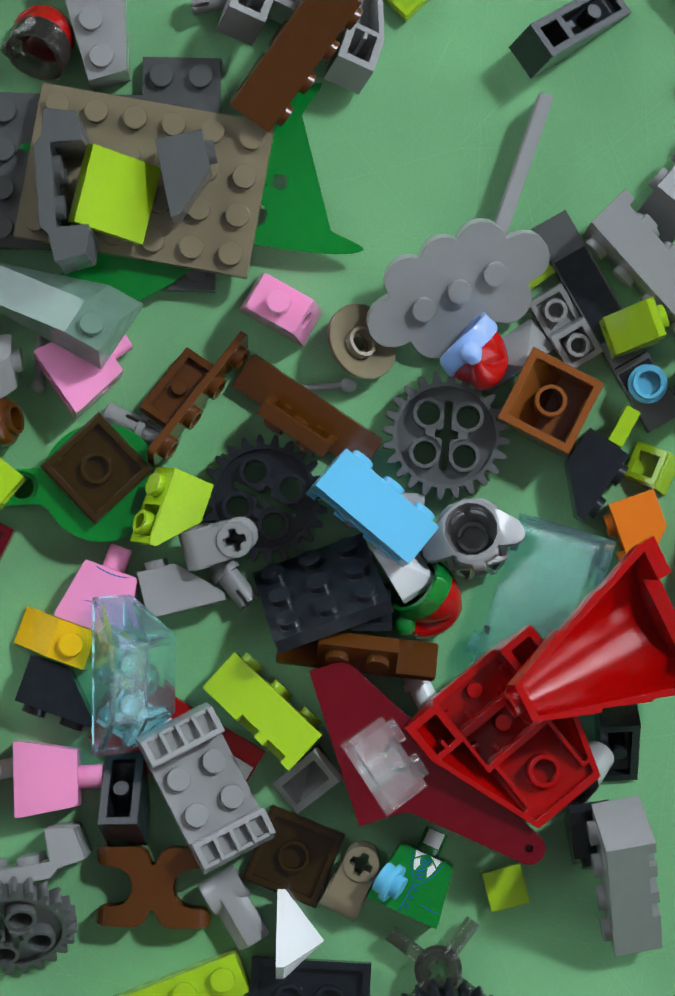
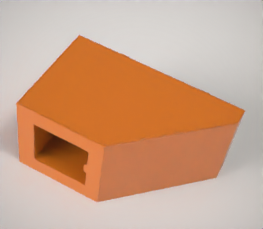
M654 489L604 506L607 514L602 515L605 530L609 538L615 536L620 551L615 552L617 564L634 545L639 544L650 536H654L659 544L667 524Z

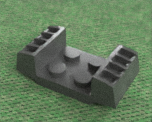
M43 108L41 137L34 144L39 226L50 240L54 262H57L59 268H61L64 274L95 266L98 255V237L89 224L71 226L72 223L68 222L71 210L69 202L66 203L62 193V187L69 186L67 164L63 163L62 158L84 156L86 146L90 142L86 129L76 111Z

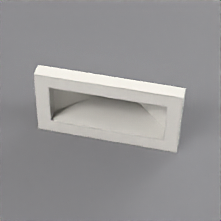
M372 544L368 545L369 550L404 604L428 590L434 575L419 553L410 564L401 567Z
M277 889L276 979H284L324 940L286 889Z

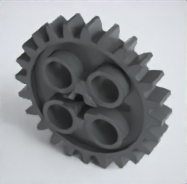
M438 372L434 373L432 384L430 385L422 377H419V390L417 391L406 385L404 391L408 399L405 401L395 397L393 402L399 408V411L386 412V417L394 422V426L382 428L383 433L393 436V440L383 444V449L395 451V454L387 460V463H400L401 465L395 476L399 478L408 474L411 478L407 488L411 489L419 482L423 484L422 495L425 496L431 488H435L438 500H441L445 490L449 489L454 500L458 499L459 488L464 487L470 495L474 494L473 482L475 480L485 487L488 484L484 475L485 471L497 475L499 472L498 468L492 463L493 460L505 461L507 457L498 450V446H505L510 443L509 439L500 436L501 431L509 428L508 425L497 420L502 408L492 409L490 406L496 398L495 394L484 398L481 395L483 390L479 391L476 388L473 390L469 387L470 384L462 381L461 384L456 383L454 376H448L447 382H442ZM450 401L453 404L450 433L456 435L457 439L450 441L448 445L447 468L445 471H441L439 469L442 440L435 437V433H440L444 426L445 403ZM429 404L437 408L439 420L436 423L426 425L418 419L417 410L423 405ZM464 408L472 409L478 416L477 425L470 429L461 427L457 422V413ZM421 443L431 445L435 450V459L429 464H422L416 461L413 456V450L417 445ZM459 447L469 448L474 454L473 465L468 468L458 467L453 461L455 449Z
M15 876L11 877L9 884H3L0 880V968H5L6 973L11 974L14 967H20L26 973L28 972V965L34 964L41 969L43 968L44 959L55 962L57 961V952L67 953V944H74V934L78 931L75 905H71L70 896H61L60 887L48 891V881L34 886L32 877L27 878L23 884L18 883Z

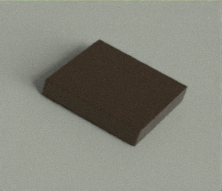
M99 412L40 466L95 525L153 472V469Z
M272 804L268 816L276 831L275 838L254 848L242 879L276 893L277 889H286L293 900L316 909L345 833Z

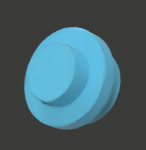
M643 364L631 372L627 385L630 395L636 401L651 404L664 396L668 382L665 373L659 367L652 364Z
M389 862L380 871L372 886V890L378 893V899L385 902L391 897L395 900L402 893L408 882V879L404 877L406 871L404 866L399 864L396 867Z

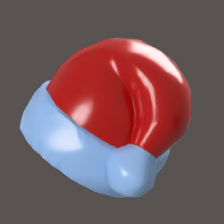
M482 312L471 321L457 341L440 358L441 366L449 376L465 381L479 391L489 389L498 384L505 376L508 368V354L505 343L497 331L496 323L485 312Z

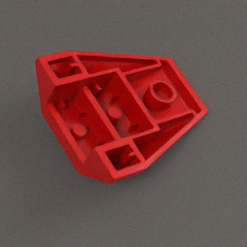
M528 624L490 648L431 697L404 729L429 760L539 829L601 776L579 716L533 723L525 721L520 716L515 718L505 705L503 696L507 694V683L544 641L532 625Z

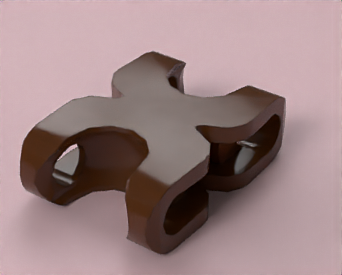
M106 844L97 848L98 862L103 866L123 869L130 877L132 884L130 896L125 901L105 903L99 906L95 911L94 921L97 924L112 927H137L144 923L151 910L154 911L159 924L169 929H198L211 924V914L206 907L185 903L176 892L175 883L179 874L187 870L200 869L188 846L172 845L166 848L159 856L157 862L153 861L149 850L143 845L108 846Z

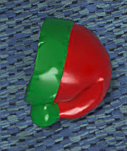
M441 562L427 563V566L434 575L427 591L405 604L397 592L392 596L391 605L398 614L394 621V629L398 634L402 636L412 634L416 638L435 637L452 627L459 618L462 611L461 590L455 578L451 575L450 570Z

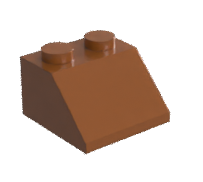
M533 347L497 419L528 440L564 457L570 453L605 383Z

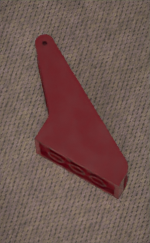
M338 662L309 671L359 826L399 813H412L523 864L533 865L543 858L546 850L543 839L516 814L429 760L404 729L412 719L356 668L347 663Z

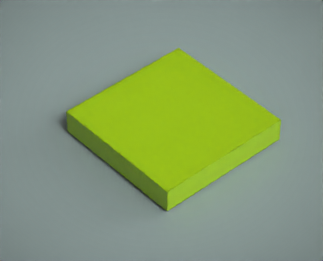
M94 143L87 144L68 222L76 225L89 224L94 231L136 245H143L161 167Z

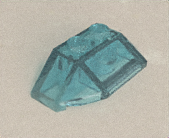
M130 594L92 597V755L94 756L133 752L138 747L135 738L164 724L175 714L176 635Z

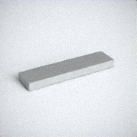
M543 92L538 94L494 221L505 235L508 233L554 96Z

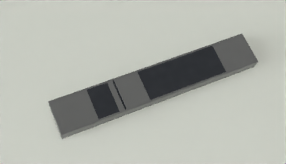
M564 210L532 228L531 230L539 234L547 244L550 253V265L556 271L557 278L564 286L579 315L585 318L603 350L601 352L628 401L633 409L641 412L638 418L646 432L649 433L675 418V398L668 386L664 396L651 404L640 403L630 395L627 383L631 372L640 365H655L646 348L615 359L611 358L599 322L603 317L623 308L567 211Z

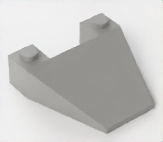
M227 0L216 31L252 46L267 18L280 24L285 20L289 21L297 0ZM362 0L359 8L364 11L351 30L344 27L335 39L340 45L331 57L323 79L359 95L375 70L385 41L383 0Z

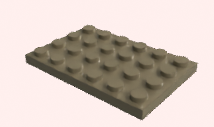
M42 83L14 231L16 239L51 245L48 236L39 226L34 144L41 137L43 108L76 111L86 129L90 144L94 143L158 167L161 166L155 139L203 130L205 141L213 140L218 163L210 165L212 178L183 221L173 224L161 171L143 245H136L93 230L98 237V253L248 279L275 125L268 133L249 118ZM84 156L62 158L63 163L67 164L69 186L62 187V193L66 203L69 202L70 209Z

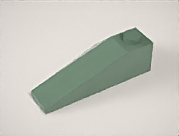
M0 263V313L101 370L143 308L141 302L110 285Z

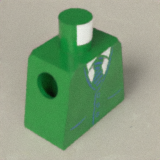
M426 826L417 847L401 840L385 865L390 862L396 867L401 864L406 868L404 877L408 879L404 890L397 899L394 900L390 897L387 901L383 902L378 899V893L372 890V883L367 898L437 929L453 870L451 862L439 857L448 836Z

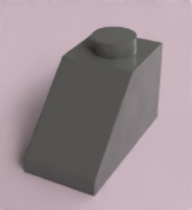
M203 130L155 139L173 224L183 221L212 178L210 165L218 163L213 140L205 141Z

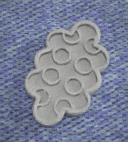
M485 218L469 220L460 227L456 236L449 234L433 235L424 242L419 255L407 253L397 256L389 262L383 277L387 294L372 303L366 318L368 331L372 338L384 347L395 348L412 342L420 354L429 358H440L457 341L471 321L482 312H485L495 323L514 322L526 314L532 300L528 283L541 276L548 267L550 259L548 246L542 237L532 230L520 229L505 235L497 223Z

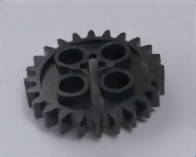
M259 434L256 446L252 447L244 437L242 438L243 450L239 452L231 445H228L227 449L231 457L226 460L216 456L215 459L221 468L219 471L207 469L206 471L214 479V487L207 507L212 508V512L203 518L205 522H219L231 519L232 517L229 516L227 507L228 503L234 498L241 497L249 503V511L245 517L255 523L259 536L257 543L250 549L251 562H255L259 552H264L267 562L271 563L274 551H278L285 560L287 559V547L292 546L300 553L302 549L298 540L303 537L312 542L314 538L308 529L310 526L322 528L323 524L315 518L316 513H327L328 510L326 507L318 504V500L321 499L320 497L314 501L305 494L320 477V475H312V472L318 466L317 461L305 464L303 461L307 454L303 451L296 455L292 453L294 441L292 440L284 448L279 447L277 435H274L270 445H265L262 435ZM252 462L262 463L266 467V477L259 483H251L245 479V468ZM287 479L297 480L302 485V493L295 500H286L280 495V486ZM237 481L259 493H264L266 488L272 490L271 497L275 501L294 508L297 514L295 516L288 515L268 504L263 509H259V502L255 497L234 489L232 485ZM272 514L280 515L285 521L284 530L277 536L267 535L263 531L264 519ZM236 530L230 535L231 540H238L240 546L246 539L244 534H237Z

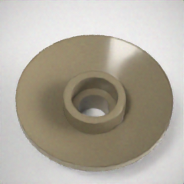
M350 304L339 309L330 320L327 333L330 351L338 365L351 376L363 380L379 378L392 367L396 357V347H384L377 343L370 335L366 323L369 306Z

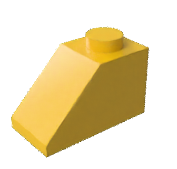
M27 606L14 643L81 670H88L102 633Z

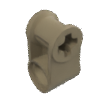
M363 840L356 841L349 846L336 872L332 874L318 904L352 921L356 920L379 869L380 854L375 845ZM362 853L369 855L368 863L371 867L364 865L361 870L355 867L356 860L352 856L359 858Z

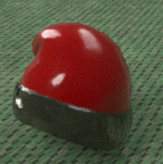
M43 4L34 5L18 15L7 39L1 43L0 50L19 71L39 80L55 81L64 74L69 65L74 46V34L67 16L60 10Z

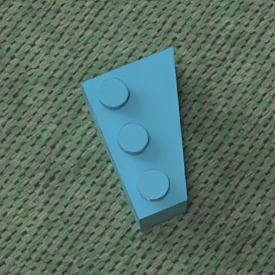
M346 448L331 462L305 494L314 501L318 497L323 499L336 510L334 512L336 518L343 523L346 520L364 534V539L401 567L410 564L438 530L439 526L432 521L435 515L423 504L416 502L413 505L402 496L404 489L395 480L388 476L382 479L371 469L373 463L358 450L350 452Z

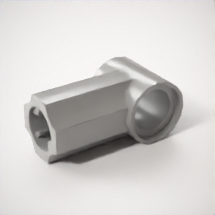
M234 864L198 884L209 907L215 915L219 914L240 951L269 934L267 925L249 897L251 895Z

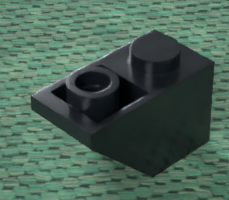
M592 428L585 432L564 462L573 517L579 522L584 520L587 515L592 519L597 515L606 502V499L601 496L609 483L616 487L629 469L628 466L623 464L629 454Z
M31 655L15 701L24 703L22 711L41 718H45L46 712L61 717L59 724L81 732L83 726L93 727L96 717L74 669L38 655Z

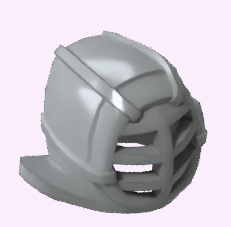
M464 498L448 505L438 516L437 525L439 528L424 545L422 551L423 556L430 563L445 561L447 568L451 572L465 578V580H471L474 576L498 573L497 570L504 565L508 558V547L521 544L525 537V531L518 519L500 511L496 504L483 498Z

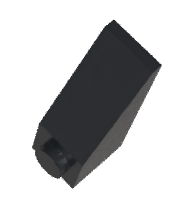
M574 0L530 24L509 46V49L532 79L572 55L629 16L632 12L623 0Z

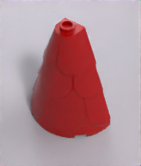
M650 536L639 544L634 545L597 588L585 596L558 630H552L507 683V694L503 696L507 709L515 718L520 716L525 721L534 723L601 713L603 708L652 702L656 698L675 696V609L660 581L661 578L670 574L671 570L654 536Z

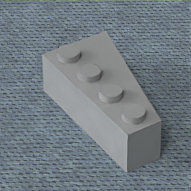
M65 0L92 90L96 91L130 81L128 0Z
M625 189L590 223L583 235L588 240L585 245L598 259L602 260L605 257L615 267L612 272L624 286L629 288L633 285L643 296L640 301L654 296L656 305H663L670 323L667 328L675 337V244L668 241L663 243L658 238L660 233L657 230L658 225L648 214L636 213L632 209L630 204L635 199Z
M640 796L591 804L593 820L587 821L586 825L591 846H597V853L591 854V862L595 878H601L602 884L595 886V893L599 910H605L606 917L599 918L603 941H611L615 957L663 948L661 915L657 902H660L655 878L658 876V866L654 859V853H657L656 841Z

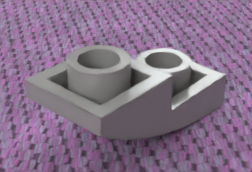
M558 282L532 298L529 310L562 362L577 368L603 352L585 318L579 315L562 283Z

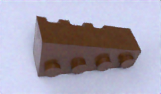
M297 0L291 12V18L289 21L285 20L280 25L268 44L270 48L266 53L263 52L232 96L230 106L268 133L275 123L281 127L294 109L290 102L298 92L304 95L315 81L317 75L313 73V70L322 59L327 63L338 49L340 43L335 39L344 27L351 30L364 11L359 8L362 0Z

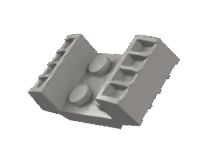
M207 702L135 738L150 773L203 875L275 838L276 831L265 808L259 807L222 735V732L225 730L217 714Z
M60 822L44 829L49 857L46 856V850L23 854L22 857L17 858V863L7 864V858H0V880L2 883L9 884L12 876H15L17 882L21 884L29 877H32L33 881L49 879L58 873L63 866L87 858L93 852L82 823Z

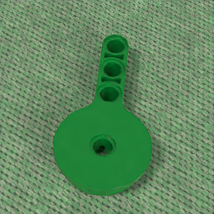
M110 424L153 469V472L96 525L40 466L30 469H15L24 478H29L33 481L34 490L28 498L24 499L13 495L3 508L43 506L67 532L87 541L111 542L125 538L133 533V520L142 508L146 496V483L156 468L148 463L147 449L149 446L134 432L124 427ZM82 427L69 432L57 442L47 459Z

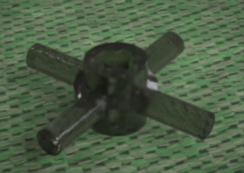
M467 916L445 946L432 945L424 949L396 927L390 931L385 940L415 962V977L418 985L424 991L430 990L431 979H434L438 988L444 987L446 979L451 978L453 988H458L461 982L465 980L461 977L462 964L458 955L480 925ZM440 960L445 961L444 966L447 974L444 977L439 974L436 978L431 977L432 972L429 964L433 961L436 964H439ZM468 982L469 990L472 992L476 987ZM415 988L409 996H416Z

